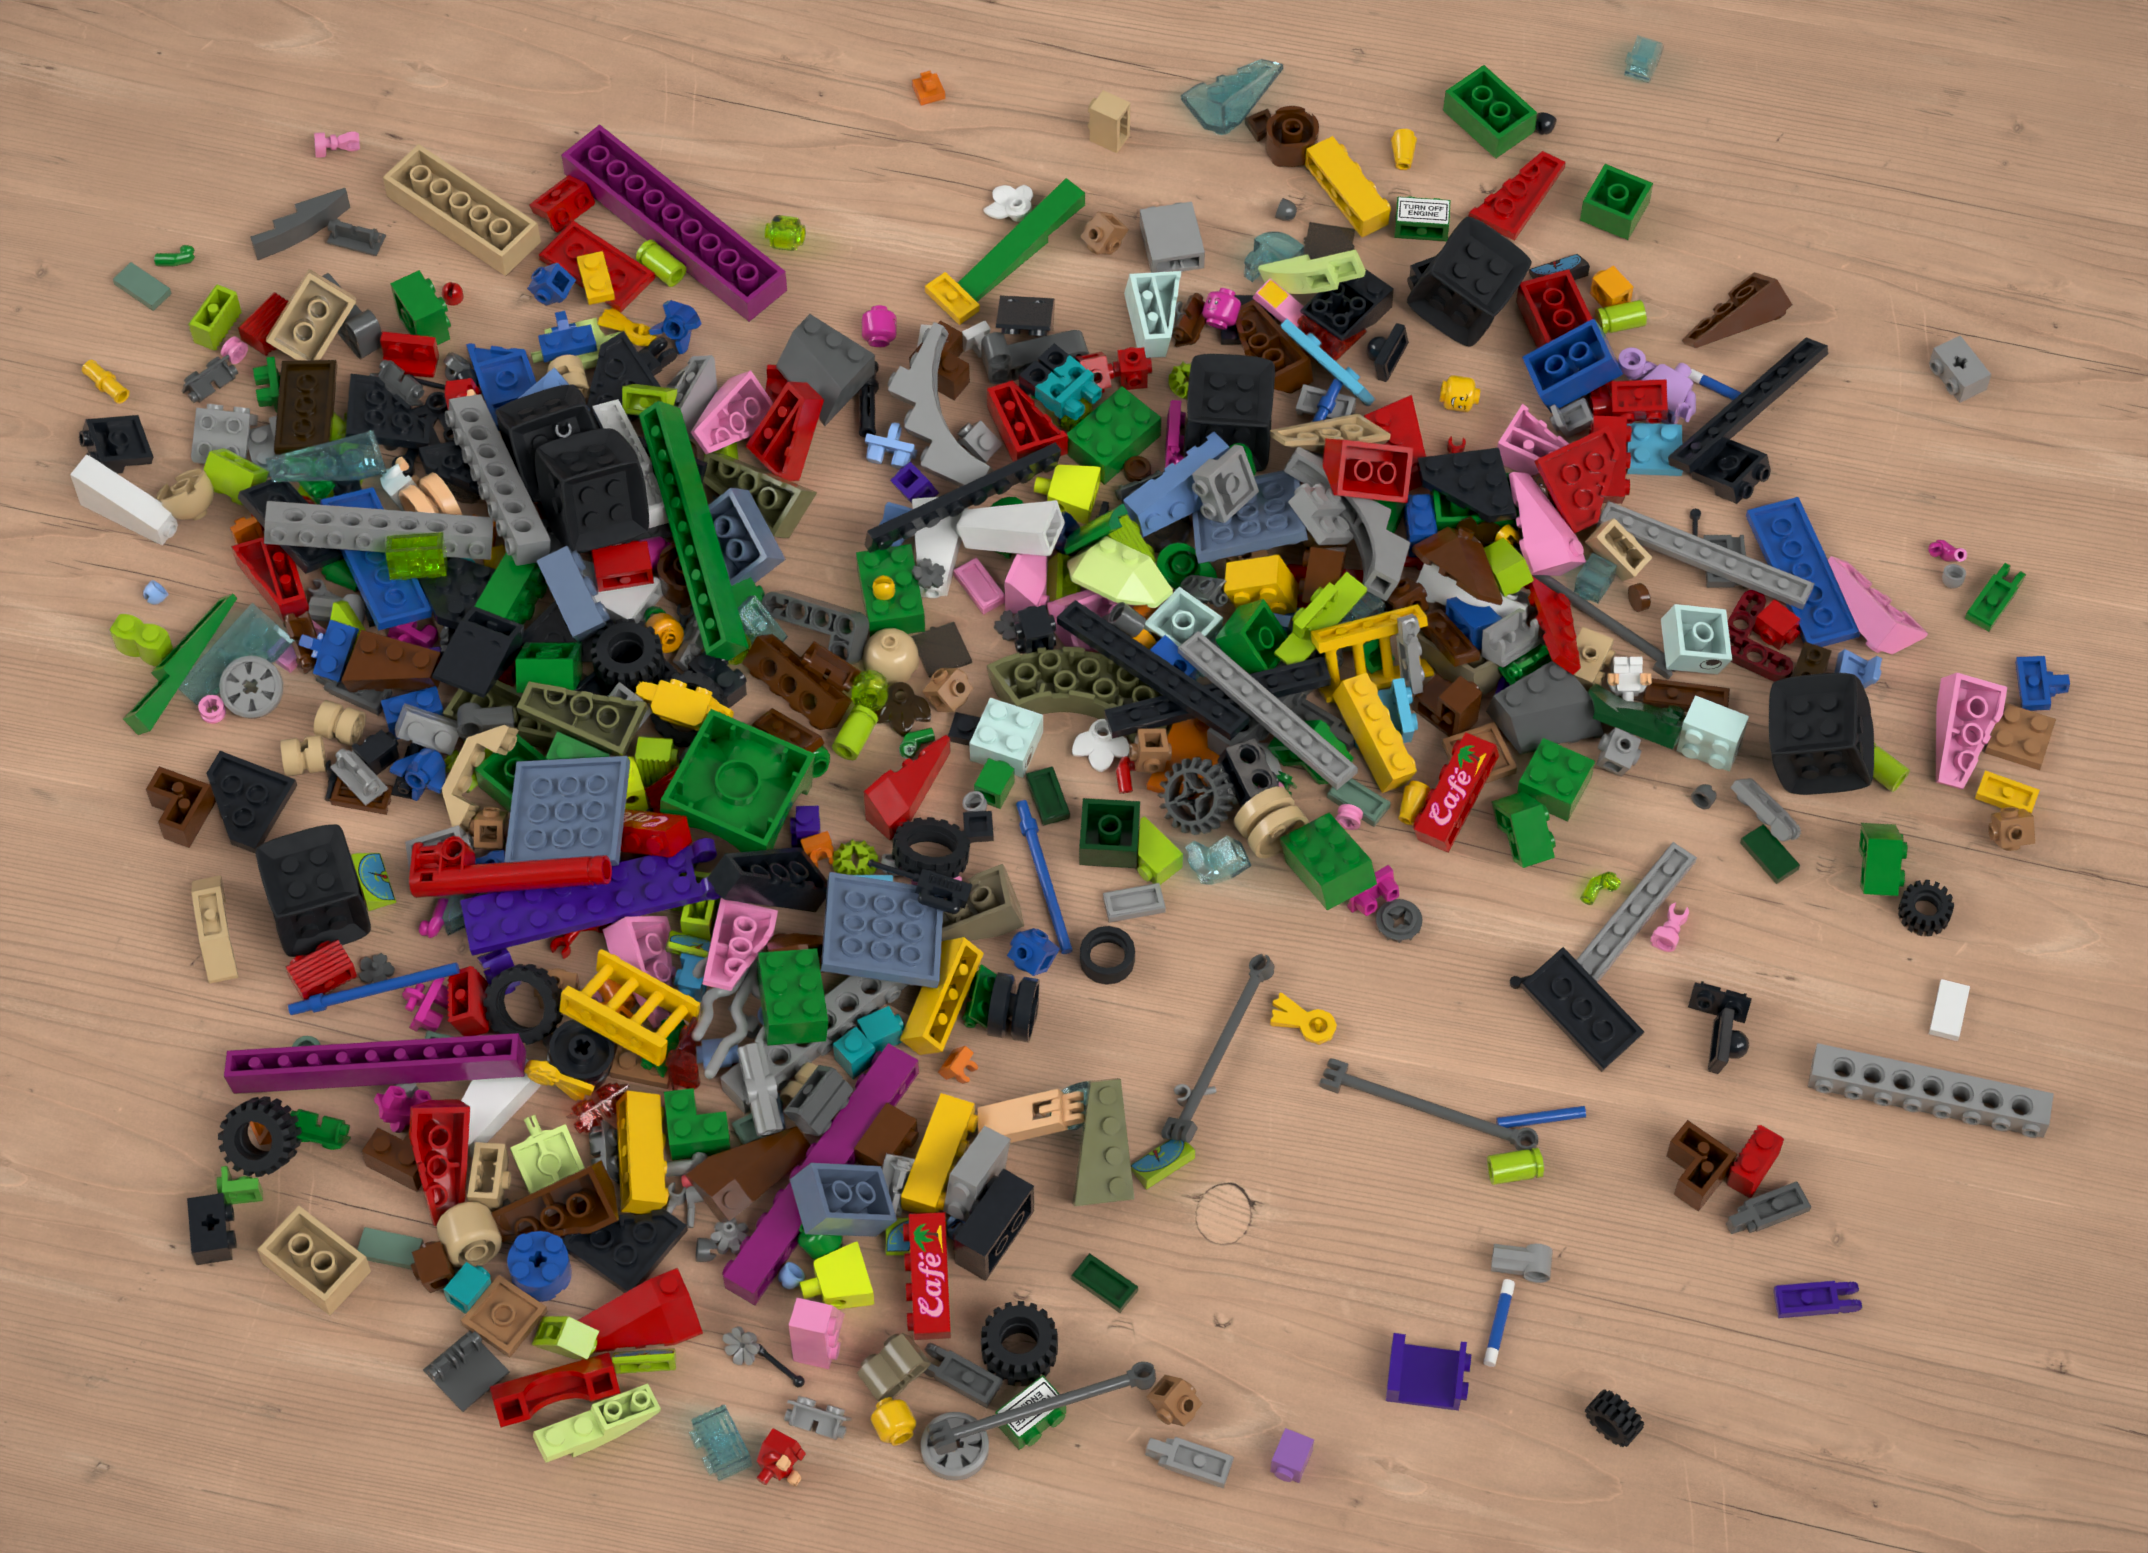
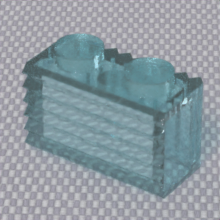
M725 1405L716 1407L714 1410H710L708 1413L699 1415L691 1420L693 1430L689 1432L691 1440L696 1449L702 1447L706 1455L702 1458L703 1464L709 1475L715 1474L718 1482L752 1466L751 1456Z

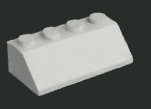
M1424 563L1416 582L1421 583L1428 595L1426 597L1427 602H1439L1445 605V610L1446 599L1457 597L1461 601L1473 606H1490L1502 618L1521 608L1526 611L1527 622L1536 606L1530 605L1528 600L1530 594L1522 590L1505 597L1500 592L1503 599L1501 606L1477 600L1456 585L1457 581L1439 574L1440 567L1434 563L1431 566Z

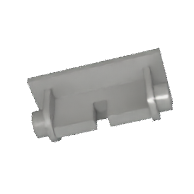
M340 749L336 753L337 762L330 766V768L365 806L388 790V787L354 751Z
M886 1153L882 1171L895 1215L901 1216L903 1210L901 1195L915 1159Z
M798 1396L797 1400H788L787 1403L793 1404L794 1407L793 1410L787 1409L784 1418L785 1421L789 1422L790 1426L811 1431L814 1420L818 1421L815 1433L833 1438L834 1440L844 1438L847 1427L842 1426L843 1421H851L852 1419L844 1415L845 1410L842 1408L827 1405L825 1410L816 1407L815 1400L803 1396Z

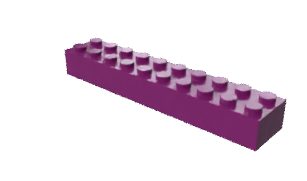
M600 124L561 154L564 174L566 176L570 175L586 182L593 198L647 241L652 239L657 242L658 245L686 266L688 274L748 322L787 291L785 270Z

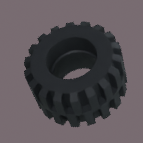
M628 618V622H623L622 619L616 620L617 624L614 625L610 622L605 625V631L600 629L597 632V638H594L592 641L591 657L595 676H597L599 684L604 685L605 690L611 692L620 682L635 693L636 687L640 682L644 681L655 684L654 681H660L662 677L661 672H664L665 666L662 644L659 635L655 634V629L651 626L647 628L646 623L641 620L639 623H635V619ZM625 652L641 654V657L632 663L624 664L614 661L618 655Z
M263 1096L260 1099L254 1097L235 1107L226 1115L227 1119L223 1120L220 1125L223 1131L218 1133V1140H223V1144L219 1146L220 1152H226L227 1156L224 1160L227 1164L231 1161L234 1163L232 1169L237 1172L243 1169V1175L251 1176L255 1173L256 1177H262L265 1174L274 1173L290 1162V1159L298 1152L295 1149L300 1146L301 1139L297 1138V1136L302 1131L301 1127H296L295 1123L299 1119L297 1115L293 1117L290 1115L289 1112L292 1109L288 1105L282 1107L281 1100L276 1098L271 1101L269 1096ZM250 1122H258L268 1129L272 1138L270 1151L260 1150L252 1144L248 1136Z
M1018 1301L1016 1306H1012L1011 1302L1005 1303V1309L1003 1310L1000 1307L994 1309V1317L988 1315L985 1320V1326H982L981 1331L982 1359L984 1364H987V1370L992 1374L996 1372V1376L1002 1380L1007 1379L1008 1385L1015 1386V1382H1021V1386H1028V1381L1032 1380L1035 1382L1040 1378V1374L1046 1377L1050 1373V1366L1054 1367L1056 1355H1058V1333L1052 1317L1048 1318V1312L1043 1308L1037 1311V1305L1034 1303H1030L1029 1307L1024 1306V1301ZM1021 1333L1031 1336L1037 1342V1345L1027 1353L1015 1354L1006 1350L1002 1343L1007 1337Z

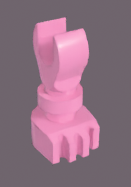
M325 132L314 133L316 158L325 157L326 148H331V151L337 150V148L347 151H357L360 149L359 133L347 132L338 137L330 135L329 138H325Z
M1676 903L1671 904L1667 914L1668 921L1664 923L1663 927H1657L1651 936L1652 946L1665 952L1675 950L1679 942L1680 926L1685 924L1689 915L1688 907L1683 915H1676L1674 913Z

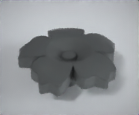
M924 558L918 566H913L912 574L916 580H919V586L929 589L931 586L935 588L943 586L944 577L942 575L945 574L944 566L937 563L932 566L930 558Z
M1011 610L1004 611L1003 615L1000 616V621H995L994 629L998 634H1003V640L1011 641L1016 638L1014 623L1018 622V613L1013 618Z
M380 953L373 956V961L368 957H364L361 960L360 968L363 972L359 974L362 982L371 984L372 982L387 980V977L394 975L395 968L390 962H387V955Z

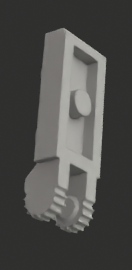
M1752 778L1736 780L1730 788L1737 794L1738 800L1744 805L1750 806L1757 813L1756 816L1762 823L1771 826V834L1774 837H1777L1780 841L1795 840L1800 837L1802 830L1796 824L1797 822Z

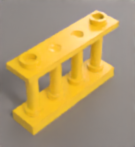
M1418 604L1310 632L1312 643L1319 653H1325L1327 669L1331 676V685L1318 688L1327 703H1336L1332 694L1341 682L1346 680H1340L1336 655V651L1339 648L1352 646L1355 674L1358 676L1367 672L1363 644L1367 641L1379 639L1383 669L1373 674L1367 673L1370 680L1375 683L1377 690L1391 687L1393 679L1401 678L1399 665H1393L1390 637L1399 633L1397 622L1399 617L1413 614L1417 617L1420 628L1428 626L1427 616ZM1421 659L1420 665L1423 668L1425 678L1434 676V670L1425 659Z
M600 949L596 965L598 973L581 991L567 986L561 993L559 1012L651 1063L660 1066L666 1059L668 1044L666 1038L683 1019L696 1025L699 1017L700 1003L693 997L679 992L621 960L618 956ZM609 978L622 985V987L606 1005H603L591 997ZM632 992H635L646 998V1002L631 1019L617 1013V1009ZM657 1006L671 1012L672 1014L656 1032L641 1026Z

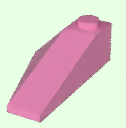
M751 370L729 378L714 394L690 433L704 453L709 454L752 436L773 405V402Z
M1954 673L1941 678L1936 709V783L1964 789L1978 762L1980 752L1991 738L1990 733L2003 715L2007 693L2006 686L1960 673Z
M721 898L702 985L732 991L758 956V953L761 952L773 936L778 911Z
M667 916L624 917L603 929L610 954L618 956L621 960L673 988L672 978L676 976V967L672 966V953H668L665 950L668 935L671 931ZM633 992L641 1007L647 999ZM657 1006L647 1018L653 1028H659L661 1021L667 1019L672 1013Z

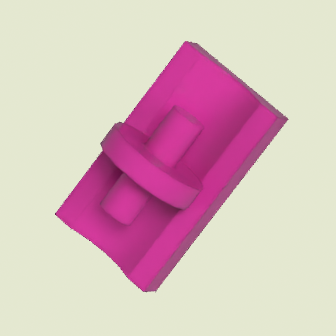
M417 621L389 628L387 637L424 648H432L438 640V631L429 624L419 631L415 629Z
M1389 865L1376 872L1374 871L1377 885L1348 899L1347 908L1352 913L1359 910L1365 916H1368L1377 909L1378 906L1375 899L1382 896L1387 902H1391L1399 897V887L1394 880L1393 869Z
M445 978L434 980L426 995L422 993L425 985L422 983L416 984L415 988L404 989L402 996L408 1001L405 1009L412 1012L415 1006H420L409 1026L410 1029L416 1032L419 1027L433 1032L437 1030L443 1015L431 1010L430 1007L434 1002L445 1009L448 1008V987L442 984Z
M390 1085L385 1094L377 1093L374 1098V1102L379 1107L380 1119H383V1122L390 1123L392 1132L401 1133L405 1125L410 1126V1110L412 1106L432 1100L428 1091L418 1089L412 1098H407L404 1089Z

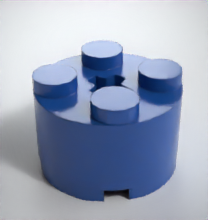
M544 1231L521 1234L515 1239L514 1244L509 1250L507 1264L512 1283L537 1301H549L568 1287L572 1276V1268L567 1248L559 1236Z

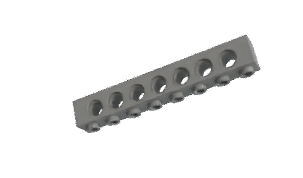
M481 394L449 399V410L445 411L446 424L452 428L456 445H460L463 460L470 466L472 480L477 481L479 485L481 499L487 502L490 518H494L496 521L499 537L503 536L505 540L507 554L512 555L516 566L537 563L536 560L549 555L551 540Z
M267 501L264 544L491 560L493 518Z
M850 976L825 995L828 1024L831 1025L827 1029L826 1041L810 1042L805 1047H799L797 1044L767 1046V1043L764 1046L770 1074L774 1075L777 1091L782 1090L789 1082V1079L796 1075L805 1063H812L820 1055L828 1054L832 1050L834 1042L858 1026V1019L878 1011L887 1002H894L905 988L913 985ZM869 989L876 990V992L873 994L864 993L866 990ZM844 1007L854 1008L849 1012L842 1011ZM779 1059L787 1061L782 1065L774 1064ZM738 1063L720 1077L723 1092L746 1114L751 1108L750 1105L746 1104L742 1088V1079L744 1078L740 1063Z
M1817 1043L1813 1055L1808 1088H1813L1820 1093L1827 1094L1832 1092L1844 1095L1852 1100L1864 1099L1874 1101V1103L1880 1106L1892 1105L1902 1107L1909 1112L1921 1111L1930 1113L1941 1119L1953 1118L1962 1120L1969 1125L1981 1124L1991 1126L1998 1131L2010 1130L2022 1133L2030 1138H2044L2050 1123L2054 1093ZM1835 1072H1843L1847 1075V1077H1841L1837 1075ZM1865 1078H1872L1877 1083H1870ZM1894 1084H1901L1906 1089H1898ZM1924 1090L1932 1091L1935 1096L1927 1095ZM1954 1097H1961L1965 1100V1102H1959L1955 1100ZM1983 1103H1990L1995 1108H1987ZM2013 1109L2021 1110L2024 1115L2015 1113Z

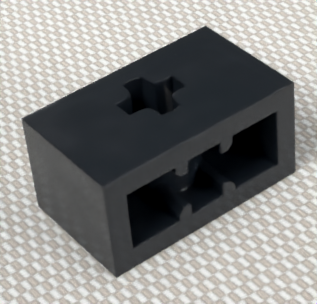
M224 1193L187 1198L191 1254L196 1265L233 1260L232 1249L237 1248L235 1231H230V1221L235 1220L233 1204L227 1203Z

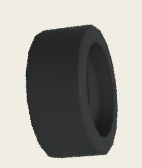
M1112 926L1097 927L1090 931L1082 940L1080 947L1082 970L1094 982L1105 985L1115 984L1126 979L1132 972L1135 963L1134 942L1129 934L1120 928ZM1101 943H1113L1123 948L1125 957L1121 964L1105 968L1093 963L1090 953L1093 947Z

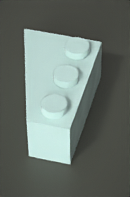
M1181 271L1129 274L1124 295L1137 348L1144 347L1146 358L1166 357L1172 337Z

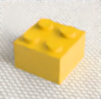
M1279 555L1226 563L1224 592L1236 609L1238 606L1264 599L1273 613L1285 615L1297 612L1299 584Z

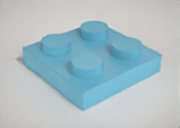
M1627 424V426L1632 428L1631 442H1626V450L1631 452L1630 469H1627V474L1682 476L1683 471L1670 466L1668 456L1682 445V425Z

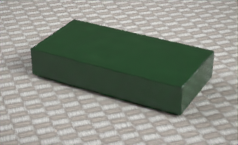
M1053 766L1026 773V780L1043 826L1070 819V811Z
M1764 824L1741 838L1740 844L1776 884L1799 870L1800 864Z
M1090 1253L1071 1275V1280L1119 1313L1138 1292L1137 1285Z

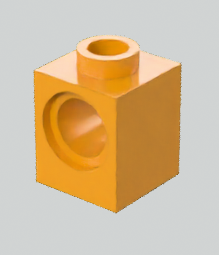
M1613 265L1607 270H1601L1594 275L1590 294L1604 308L1631 302L1634 287Z

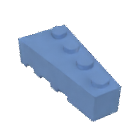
M1215 432L1206 437L1208 441L1200 447L1194 446L1187 451L1188 456L1176 465L1171 463L1164 469L1165 472L1156 480L1150 479L1123 500L1129 517L1138 524L1140 534L1143 537L1201 509V506H1203L1201 497L1192 488L1195 482L1192 474L1208 459L1218 460L1230 449Z

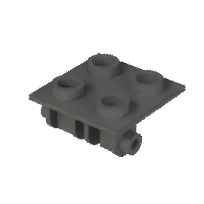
M470 1330L423 1369L429 1378L462 1412L489 1391L490 1386L496 1385L510 1373L481 1342L482 1338L476 1331L472 1333Z

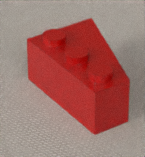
M1013 380L987 388V408L1013 462L1055 442L1061 449L1060 456L1068 454V435L1063 430L1060 431L1051 422V418L1047 414H1043L1035 406V402Z
M787 382L748 441L746 447L774 475L789 481H800L824 399L807 382Z
M1410 395L1364 415V418L1391 434L1390 440L1384 443L1385 445L1413 448L1409 491L1422 486L1417 467V458L1426 457L1413 397Z
M1594 415L1588 435L1609 426L1620 448L1618 460L1615 462L1611 474L1612 479L1603 503L1610 501L1615 504H1622L1625 495L1630 494V479H1625L1626 469H1630L1631 452H1626V442H1631L1632 428L1627 426V417Z
M264 537L231 546L237 565L283 622L285 621L284 617L288 614H295L296 617H299L306 611H309L296 564L280 545L264 544Z

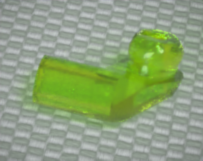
M1610 871L1595 876L1589 880L1580 899L1583 903L1592 905L1600 890L1607 887L1609 891H1616L1621 885V880L1616 877V873Z

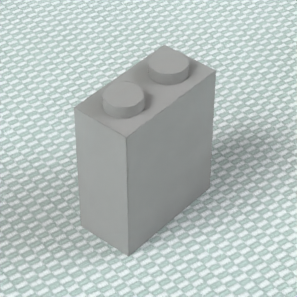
M1178 202L1173 205L1152 206L1140 209V230L1151 273L1183 272L1204 268L1205 251L1192 202Z
M986 1126L982 1128L950 1173L943 1211L956 1219L967 1221L970 1217L969 1211L973 1203L977 1199L981 1200L987 1191L985 1189L989 1180L994 1175L998 1176L1003 1168L1005 1169L1010 1138Z

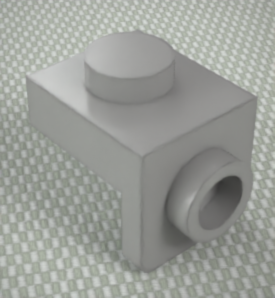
M1585 398L1561 410L1555 404L1550 406L1553 414L1550 417V421L1557 432L1561 430L1567 438L1589 428L1591 425L1593 414Z
M981 420L973 425L967 423L957 433L960 436L957 442L960 445H964L975 458L984 463L1003 444Z

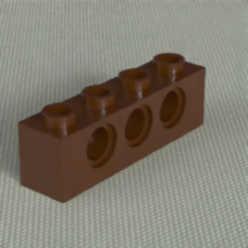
M774 634L757 636L742 662L749 669L750 674L764 681L772 693L783 697L789 703L792 710L802 713L809 719L810 725L818 730L837 728L852 700L841 690L828 683L824 676L820 678L808 669H804V665L800 663L801 657Z

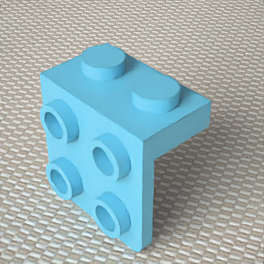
M1404 678L1393 679L1391 688L1379 690L1378 696L1383 705L1388 708L1390 719L1395 729L1402 735L1403 743H1408L1412 741L1414 730H1418L1416 714H1411L1409 705L1413 703L1412 691L1410 687H1406ZM1355 741V744H1354V745H1355V747H1356L1357 749H1359V747H1358V745H1357V743H1356V741Z

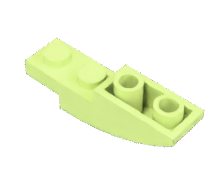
M1356 249L1310 260L1307 254L1258 267L1265 283L1271 278L1289 294H1310L1338 289L1339 282L1364 277L1366 271Z
M647 1383L594 1403L591 1406V1410L536 1430L534 1431L533 1438L545 1463L571 1454L573 1458L631 1431L658 1414L661 1408Z

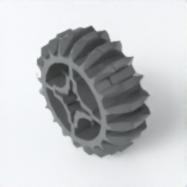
M1194 757L1192 761L1187 758L1182 760V764L1175 763L1172 766L1173 771L1165 773L1168 781L1160 783L1165 792L1157 795L1160 798H1165V803L1159 806L1161 809L1167 808L1168 810L1164 818H1174L1172 822L1174 828L1181 826V832L1188 833L1191 830L1193 835H1199L1201 831L1203 834L1211 832V828H1220V821L1223 822L1228 819L1224 811H1232L1233 809L1228 804V800L1235 798L1233 794H1228V789H1231L1233 784L1225 783L1229 774H1219L1221 766L1219 764L1212 766V760L1204 759L1202 762L1200 757ZM1197 774L1206 778L1211 787H1206ZM1183 782L1184 789L1182 794L1179 796L1180 787ZM1205 792V794L1200 795L1199 798L1188 800V798L1193 797L1194 794ZM1214 796L1213 806L1210 810L1209 802ZM1182 805L1188 806L1196 818L1187 814Z

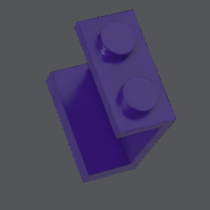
M1393 1333L1385 1401L1459 1411L1461 1400L1467 1401L1469 1382H1463L1464 1372H1470L1472 1354L1466 1353L1467 1342H1461L1459 1351L1405 1344L1406 1334Z

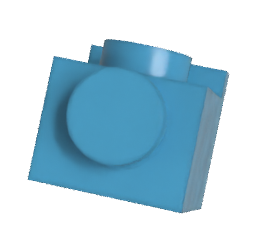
M681 953L682 969L677 970L674 985L678 986L679 992L701 1002L703 995L706 993L707 985H702L704 976L699 979L693 976V970L696 964L704 958Z

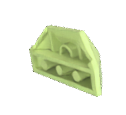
M1107 536L1081 549L1067 561L1072 582L1115 603L1124 602L1129 605H1147L1151 608H1157L1173 594V589L1151 557Z

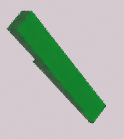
M1065 178L975 265L958 284L978 302L1048 243V236L1085 206V192Z
M233 593L221 597L151 672L158 682L123 718L137 735L152 730L236 602L237 597Z

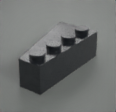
M802 847L726 853L707 877L713 885L715 892L724 900L816 912L825 901L827 894V879Z

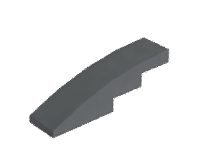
M346 188L296 203V213L272 220L274 229L251 236L257 260L284 251L328 226L330 220L335 221V219L350 208Z

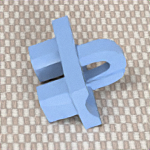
M896 422L891 424L887 438L868 433L865 438L868 446L866 458L868 462L882 464L884 454L888 452L894 454L891 466L901 469L911 461V458L916 459L918 451L915 450L914 444L899 441L902 428L900 423Z

